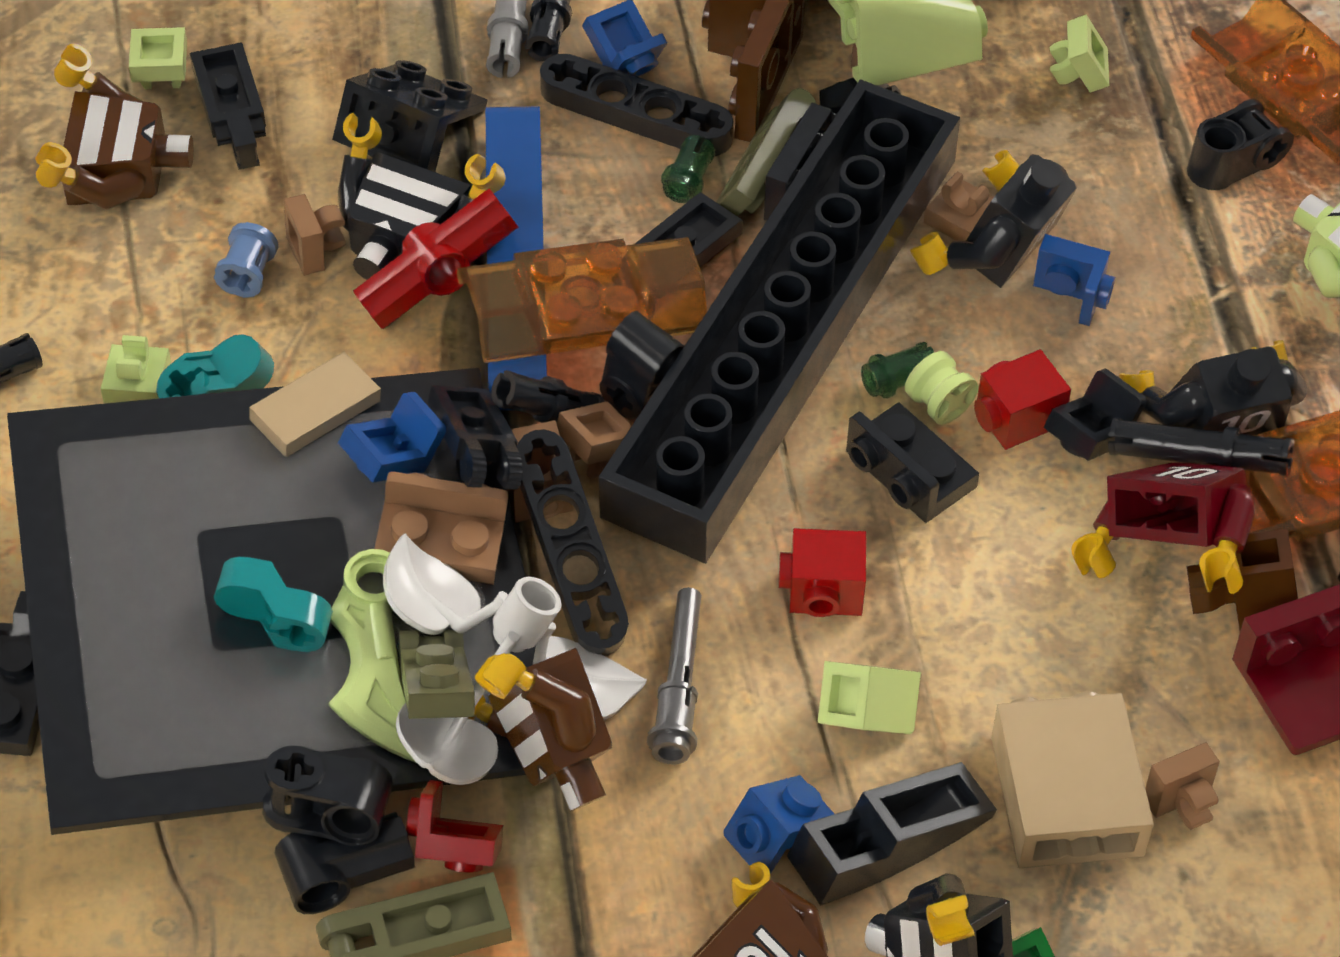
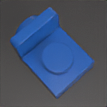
M1045 234L1038 252L1033 286L1049 290L1058 295H1068L1082 299L1079 324L1090 326L1096 307L1107 309L1113 291L1115 277L1106 274L1110 251Z

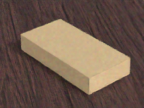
M342 352L250 406L249 420L285 457H288L380 402L381 388L345 352Z

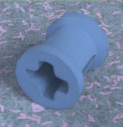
M249 222L238 223L233 226L229 234L228 242L230 249L226 258L217 263L214 280L225 292L249 298L260 293L264 279L263 269L266 262L274 258L279 246L278 240L267 228Z

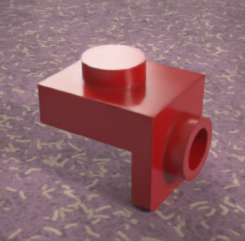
M430 780L421 792L420 798H411L408 808L406 831L408 836L417 837L415 858L445 861V868L464 873L482 871L483 866L493 867L502 848L504 825L440 818L443 782Z

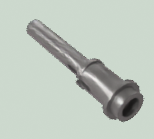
M689 587L678 591L667 682L662 683L658 688L655 727L648 732L647 744L652 750L653 757L662 763L671 765L687 761L697 746V737L692 731L698 692L694 686L691 687L702 595L698 590Z

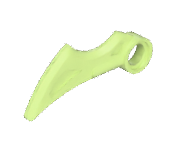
M368 549L358 552L349 559L344 569V584L332 606L333 613L330 622L345 639L350 653L351 664L344 685L330 700L328 706L348 725L373 743L402 758L415 762L402 745L396 729V718L406 701L391 615L393 609L387 601L385 592L378 594L363 591L357 584L359 578L364 574L371 572L383 574L390 552L381 549Z

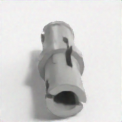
M496 0L495 11L488 19L487 35L491 41L486 67L496 77H503L504 62L508 61V78L517 75L520 71L521 44L528 38L529 26L525 18L528 0Z

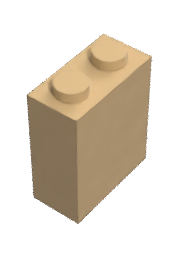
M1083 692L1070 698L1038 700L1032 697H1024L1013 700L1010 703L997 704L991 739L1018 868L1145 857L1154 823L1123 694L1101 695L1096 692Z

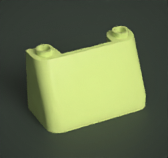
M827 0L841 17L843 43L845 45L856 44L858 66L852 67V74L857 83L861 79L875 85H881L982 60V38L987 36L988 24L981 6H975L971 0Z

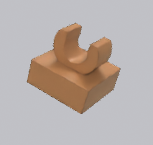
M957 171L925 209L924 223L956 241H966L994 196L989 194L986 186L981 184L977 188L964 181L963 174Z
M305 194L284 199L286 238L303 275L324 271V250L333 251L346 245L345 238L339 228L345 225V220L338 206L326 205L313 212Z
M608 401L559 412L557 421L560 437L570 446L569 451L572 460L582 459L589 465L586 475L590 479L599 477L632 427Z
M1207 742L1151 765L1145 789L1150 810L1155 818L1177 809L1181 820L1190 830L1213 820V815L1208 808L1218 804L1219 801L1212 786L1220 761Z

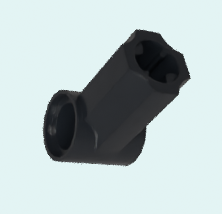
M396 812L384 815L376 840L367 845L349 846L331 839L301 833H290L281 839L275 847V856L296 911L302 914L325 912L343 902L352 888L415 868L414 855L407 831L401 817Z

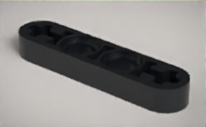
M556 54L547 58L541 65V94L547 102L555 106L699 156H719L725 153L732 145L734 124L732 114L718 104L571 54ZM606 91H617L624 94L625 98L618 102H606L598 96ZM662 107L671 110L674 114L666 119H655L650 117L647 112L653 108Z
M545 429L533 430L525 434L517 444L519 455L523 459V475L520 489L556 592L560 596L562 609L573 640L589 652L608 656L617 651L624 642L629 625L627 612L568 446L563 438L555 432ZM535 448H541L545 456H556L552 459L550 475L554 485L544 490L545 480L541 468L538 464H527L531 460L532 451ZM564 480L567 482V484H559ZM534 490H543V491L540 492L539 494H536ZM562 500L573 505L578 514V520L575 524L566 529H558L549 525L544 518L543 511L551 502ZM579 555L588 557L597 567L598 574L596 578L588 584L578 585L572 583L563 573V564L567 559ZM601 591H605L607 596H598L596 606L603 621L613 620L615 622L610 628L608 639H600L596 631L586 632L584 629L589 626L591 620V610L587 600ZM573 600H584L577 606L573 602Z

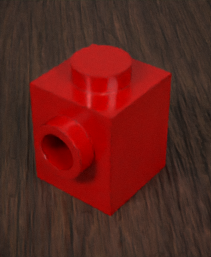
M1039 349L1010 362H998L987 371L981 373L978 396L974 402V411L981 427L986 432L992 431L1003 448L1007 450L1048 433L1049 431L1043 427L1052 409L1068 403L1072 389L1044 352Z
M793 528L791 552H780L778 588L790 589L789 613H805L814 617H829L832 615L862 616L866 587V531Z

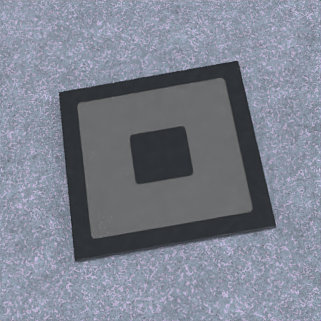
M479 368L371 378L381 388L380 402L288 457H285L249 420L250 406L284 386L7 413L51 835L263 808V798L268 790H270V786L265 779V761L272 752L289 745L304 746L314 751L350 758H367L376 761L387 768L392 775L393 786L391 792L425 788L430 780L442 781L433 776L427 768H422L417 763L402 758L373 743L348 725L328 706L330 700L344 685L351 664L350 653L345 639L331 622L323 647L316 651L299 652L274 646L260 621L240 618L223 611L216 604L214 594L224 562L234 557H251L271 561L286 587L315 593L324 598L332 608L344 584V569L349 559L358 552L374 549L385 500L386 480L372 483L338 444L346 425L390 418L403 393L416 392L428 404L432 385L484 389ZM443 437L425 473L421 474L435 479L465 483L460 477V460H455ZM492 462L487 466L484 484L491 488L506 490L499 484L496 474V462ZM509 500L507 502L505 526L494 585L469 581L480 597L481 608L493 602L501 591L509 595L517 581L525 577ZM367 573L357 581L358 586L365 592L372 594L384 592L383 574ZM393 611L391 615L399 662V630L417 629L407 624ZM494 615L463 633L464 650L473 686L476 684V673L485 661L493 656L500 647L493 636ZM419 631V636H442V635H443V632L440 633V634H437V635H430V634H426V633H423V632ZM536 646L525 649L522 652H510L509 654L519 658L527 668L533 665ZM486 690L483 695L486 703L491 704L488 699L491 693ZM477 717L474 719V721L486 727V722H483ZM493 733L498 745L497 759L486 776L478 781L526 775L509 740ZM296 764L295 782H297L301 775L300 764ZM442 781V782H443V785H450V784H451V783H447V782ZM289 796L285 805H291V796Z

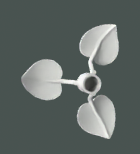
M406 533L397 540L387 558L383 573V587L387 601L393 611L403 621L423 633L437 635L444 632L449 626L457 633H464L494 615L493 636L500 645L494 655L522 652L525 649L536 646L533 659L534 665L577 648L604 720L613 717L629 700L641 691L647 679L642 678L601 654L587 651L575 641L551 636L556 629V625L552 621L560 611L562 603L556 590L541 579L523 577L517 581L509 595L501 591L493 602L481 608L480 597L472 584L455 569L421 550ZM477 682L474 685L475 706L486 691ZM406 703L398 713L396 729L402 745L422 768H427L436 778L455 785L471 784L486 776L493 767L498 754L497 739L493 732L484 725L468 719V717L409 719Z

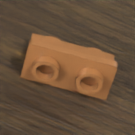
M389 472L385 485L384 506L374 549L391 552L397 540L406 533L421 550L442 563L449 565L468 581L494 585L505 526L508 492L502 489L491 488L485 484H482L480 488L467 487L465 483L435 479L420 473Z

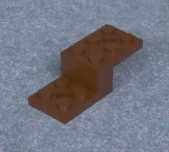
M707 0L702 15V27L708 29V51L732 57L730 76L737 78L728 111L735 116V139L751 142L764 117L769 113L803 37L805 0Z

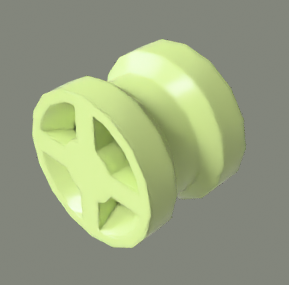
M938 351L925 357L915 366L905 383V392L914 402H924L927 405L928 415L937 424L943 425L952 422L968 409L978 393L979 385L969 373H959L956 370V362L947 352Z

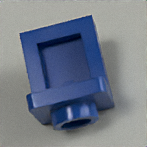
M633 0L624 1L586 17L582 24L604 66L636 77L648 73L659 64L657 58L668 43L663 33L652 37Z
M408 392L402 394L390 418L346 425L338 444L356 463L357 468L374 483L387 480L389 472L405 474L425 473L446 433V426L416 392Z
M801 775L749 788L723 833L725 838L749 866L755 862H762L766 864L770 873H772L786 849L792 847L804 823L834 815V812L822 800L816 788L807 783Z

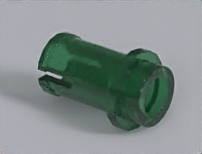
M691 135L686 137L681 144V149L674 163L667 166L661 175L663 191L672 201L687 203L699 192L703 191L704 181L702 178L715 157V148L706 138L699 152L696 153L694 149L700 136Z
M919 342L915 346L888 356H883L882 354L872 355L868 363L861 367V378L865 389L873 397H893L898 388L905 386L907 378L915 366L925 357L934 353V350L931 346L927 348L928 343Z

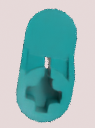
M244 334L233 335L211 351L184 353L161 373L157 381L156 392L159 398L261 389L272 378L274 362L272 356L252 337Z
M251 557L228 559L224 562L214 594L216 604L223 611L240 618L260 621L272 643L277 648L311 652L323 647L333 613L331 605L315 593L286 587L271 561Z

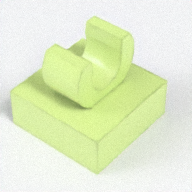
M1086 14L1067 21L1068 40H1061L1050 46V53L1058 63L1050 66L1051 73L1059 84H1068L1080 77L1090 93L1110 86L1108 48Z
M185 27L131 29L129 53L131 82H141L145 89H152V82L172 81L173 88H180L186 76L187 37Z
M123 335L122 345H111L101 385L103 402L116 403L158 399L159 397L156 392L157 381L161 373L171 364L169 348L149 347L147 337Z

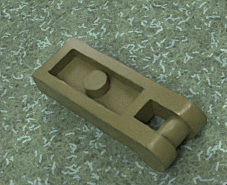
M799 88L792 90L779 106L774 107L764 117L719 196L718 204L736 216L744 210L752 214L765 199V181L768 171L810 104H816L814 97L808 91Z
M446 629L442 636H419L418 630H399V665L408 718L475 717V691L464 650L463 633H457L453 629Z
M494 872L334 913L324 917L316 925L320 946L322 949L329 951L330 957H451L512 940L511 926ZM373 936L374 946L356 950L354 943L358 938Z

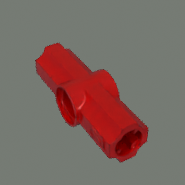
M488 188L442 224L428 222L413 228L406 235L402 243V254L354 289L353 292L379 327L385 329L428 295L444 296L459 290L466 283L470 275V264L519 227L491 189Z

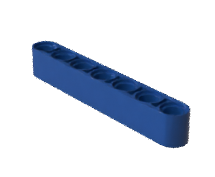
M540 106L486 107L485 109L486 177L490 174L494 163H497L504 170L506 177L504 186L495 192L494 195L519 227L487 251L488 389L490 392L495 378L499 373L504 374V370L538 380L547 377ZM499 408L501 411H515L511 409Z

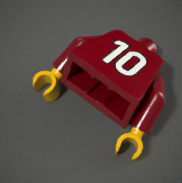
M1175 462L1107 476L1108 500L1093 523L1096 532L1078 538L1071 547L1072 556L1082 575H1086L1091 567L1097 578L1102 579L1111 574L1116 567V562L1108 548V544L1111 540H1119L1120 537L1202 547L1215 545L1216 548L1206 551L1199 559V566L1207 592H1211L1213 583L1222 577H1225L1230 594L1240 590L1243 585V579L1235 554L1241 553L1244 550L1255 516V498L1251 488L1246 484L1244 469Z

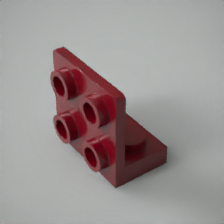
M1339 584L1245 617L1232 660L1293 755H1299L1340 740Z

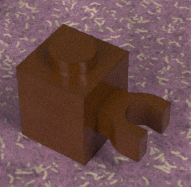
M1288 529L1251 533L1248 535L1244 550L1241 553L1235 554L1242 575L1243 585L1234 594L1229 593L1225 577L1216 580L1213 583L1211 592H1207L1199 564L1186 566L1193 614L1211 612L1225 604L1235 603L1239 631H1241L1245 617L1298 599Z

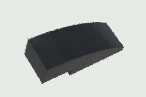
M960 762L864 791L855 808L804 823L787 857L821 906L861 891L927 859L993 818L997 809L965 765Z

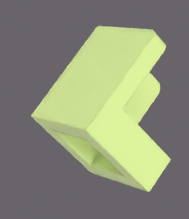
M825 661L817 723L860 730L912 734L915 729L921 672Z

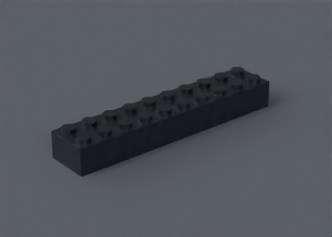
M861 79L858 81L599 475L601 519L702 563H707L953 166L956 158L960 125L959 116Z

